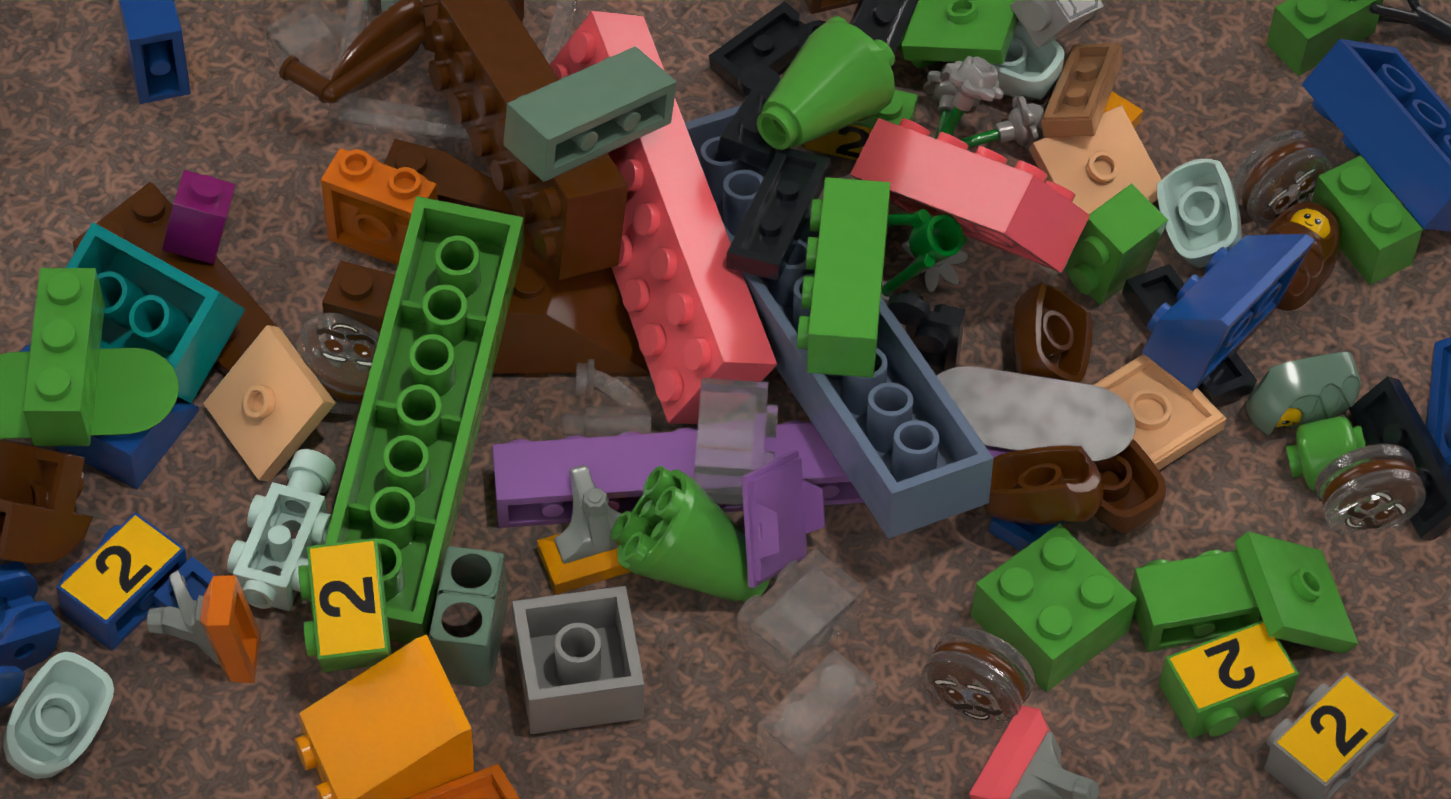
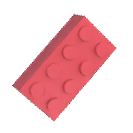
M880 118L877 119L850 173L851 176L857 180L890 182L889 201L903 211L915 213L925 209L932 218L940 214L949 215L960 224L965 236L1062 273L1090 217L1087 212L1073 203L1076 195L1072 191L1051 181H1046L1045 183L1047 173L1027 162L1018 160L1014 168L1006 165L1008 160L988 148L979 146L976 153L968 151L969 146L965 142L947 133L940 132L937 139L929 137L931 132L911 120L902 118L900 124L896 125Z

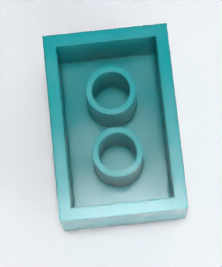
M94 222L90 225L66 268H96L105 303L100 349L141 348L161 355L171 364L176 372L179 383L178 397L192 403L246 309L215 289Z

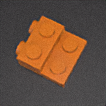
M340 148L321 178L328 240L397 266L416 196L438 200L437 183L429 181L413 168L401 167L396 169L382 164L366 151L360 149L347 151Z

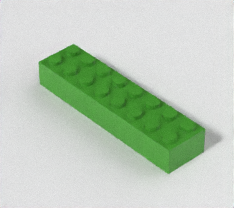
M418 196L415 198L325 544L377 538L382 560L390 640L410 643L424 635L428 636L446 547L450 546L525 246L524 217ZM310 599V606L314 621L312 599Z

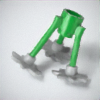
M925 209L908 214H888L887 226H913L914 229L909 241L902 243L901 247L903 251L916 258V260L911 262L906 269L891 280L882 282L881 297L885 303H888L890 296L894 295L896 290L925 272L924 283L928 292H933L936 289L940 276L951 285H957L959 277L951 265L965 262L968 258L965 252L960 251L967 242L960 224L949 215L940 214L932 218Z

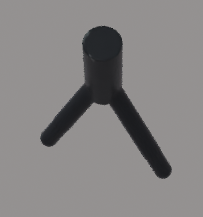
M1407 0L1412 9L1411 11L1376 3L1370 6V11L1379 15L1378 21L1410 24L1451 45V23L1425 10L1419 0Z

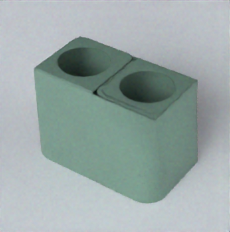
M452 546L446 547L429 640L450 684L483 687L491 683L495 677L508 606L504 553ZM460 585L477 586V588H464ZM468 603L475 606L482 615L480 629L475 634L464 638L448 634L444 630L441 620L444 611L451 605Z

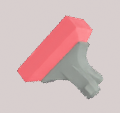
M1020 705L972 787L969 796L971 799H1098L1100 790L1099 783L1094 780L1079 776L1062 768V751L1041 710Z

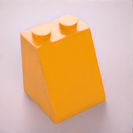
M427 635L411 641L299 713L302 736L294 738V742L304 769L308 771L316 768L322 783L315 786L318 799H406L474 773L472 728Z

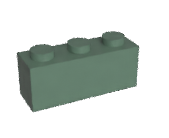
M634 46L507 103L503 145L545 182L670 124L677 81Z

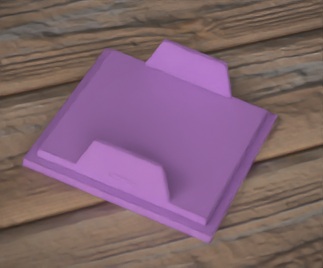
M793 450L741 477L748 587L750 588L758 586L802 561L807 555L806 533L825 527L823 488L803 480L802 461L798 450Z

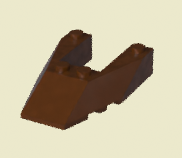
M394 139L384 164L396 169L401 167L413 168L429 181L437 183L439 201L514 215L511 202L504 191L496 189L492 178L444 151ZM524 225L525 246L493 374H525V378L547 377L548 373H581V377L650 376L630 317L623 304L622 295L612 268L559 280L547 260L542 261L539 258L535 249L534 239ZM340 261L322 301L325 328L331 330L330 327L335 323L351 325L358 329V334L370 337L374 341L372 346L376 349L395 274ZM338 328L333 330L342 333L345 339H339L326 334V338L352 345L356 343V341L346 338L347 334L357 335V333L349 329Z

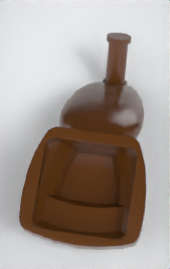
M400 0L376 17L347 48L338 62L331 80L300 63V60L294 55L287 57L279 71V77L285 81L290 80L314 94L322 103H336L346 95L364 89L400 68L412 58L421 44H423L425 50L435 53L432 22L437 20L439 0ZM507 0L523 24L524 0Z

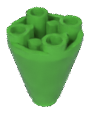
M833 16L809 35L763 105L761 114L757 118V127L762 138L770 146L784 150L788 147H797L878 114L891 103L895 92L894 75L891 66L895 63V56L892 49L882 40H873L858 27L849 24L842 17Z
M663 466L656 467L647 477L643 486V495L632 512L628 510L623 512L611 530V540L618 543L617 556L619 564L637 575L733 602L742 600L747 604L756 601L765 591L770 581L768 579L754 588L748 587L745 534L692 477L678 469L669 471Z

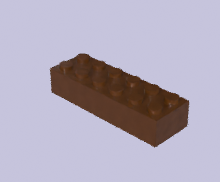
M439 0L437 20L432 22L435 55L434 60L429 62L431 83L436 91H441L445 96L454 121L457 124H462L470 136L471 146L475 155L483 157L491 170L492 180L496 189L504 191L511 202L514 216L524 217V225L534 239L535 249L539 258L542 261L547 260L559 280L618 266L628 184L608 153L543 182L503 145L507 103L559 80L507 0Z

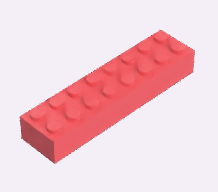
M591 11L550 64L560 80L565 76L572 75L599 63L605 58L612 57L636 46L664 70L644 16ZM674 99L672 121L670 124L608 152V155L628 184L618 266L611 268L668 424L722 425L774 369L777 362L743 273L727 268V251L731 242L676 99Z

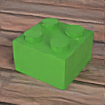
M1059 523L976 583L971 617L1045 692H1048L1129 632L1137 598Z

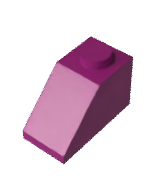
M183 170L162 250L214 264L236 184L216 179L209 175Z

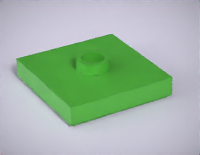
M918 0L901 45L904 60L963 62L967 56L972 58L978 56L985 59L989 64H1004L1018 23V18L1010 7L1016 0Z
M1249 531L1235 541V547L1270 637L1337 653H1346L1358 645L1322 550Z

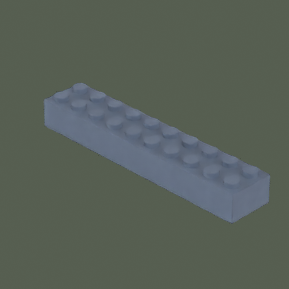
M741 105L685 122L731 243L769 169L768 167L767 170H763L717 152L720 135ZM810 215L779 281L742 272L776 359V369L888 539L988 504L993 456L882 297L874 378L807 373L808 350L797 349L799 316H810L811 310L801 309L804 276H815V270H806L808 237H819V232L810 231Z

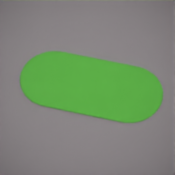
M100 349L91 436L134 434L148 430L160 423L171 412L178 397V378L171 364L161 355L146 349ZM30 352L0 354V438L2 439L31 438L23 412Z

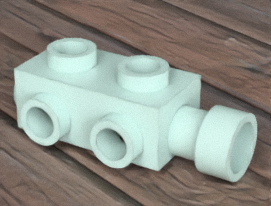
M310 449L296 451L287 470V478L289 479L287 486L272 482L266 497L261 495L254 497L247 517V525L252 528L246 542L236 540L231 548L227 571L236 575L248 604L262 609L275 607L290 611L297 592H300L298 566L308 565L307 546L325 544L332 514L327 513L325 496L320 495V493L328 490L336 472V466L329 457L318 451ZM290 530L298 531L295 539H291Z

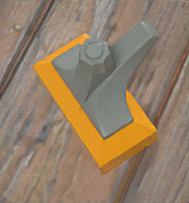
M586 465L569 469L573 494V514L569 526L562 533L537 540V551L555 595L631 572L619 564L617 556L618 543L610 538L613 525L621 513L616 512L608 505L607 494L601 488L596 487Z

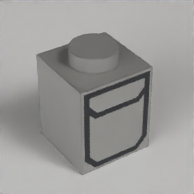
M1016 0L1010 7L1036 47L1039 48L1071 33L1102 9L1104 5L1101 0Z

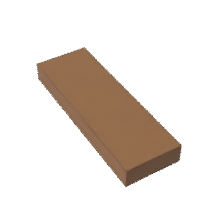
M1122 44L1072 45L1041 120L1043 137L1095 136L1124 60Z

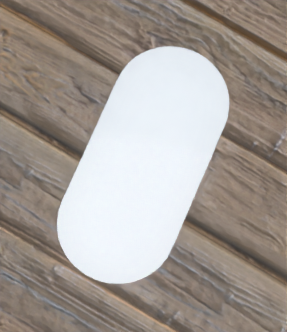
M974 366L956 367L937 375L981 441L987 446L1012 450L1059 445L1082 446L1092 461H1099L1111 458L1122 452L1130 444L1135 433V418L1128 404L1117 394L1099 386Z

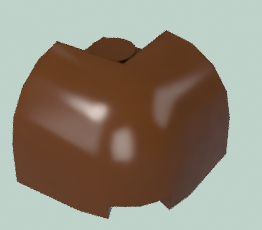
M0 439V559L30 564L53 563L70 554L85 538L93 516L74 511L76 499L80 496L84 486V473L82 470L85 457L61 450Z

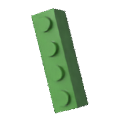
M825 177L823 199H812L810 231L819 232V237H808L806 270H815V276H804L801 309L811 310L810 316H799L797 349L808 350L807 373L874 378L888 225L890 182Z

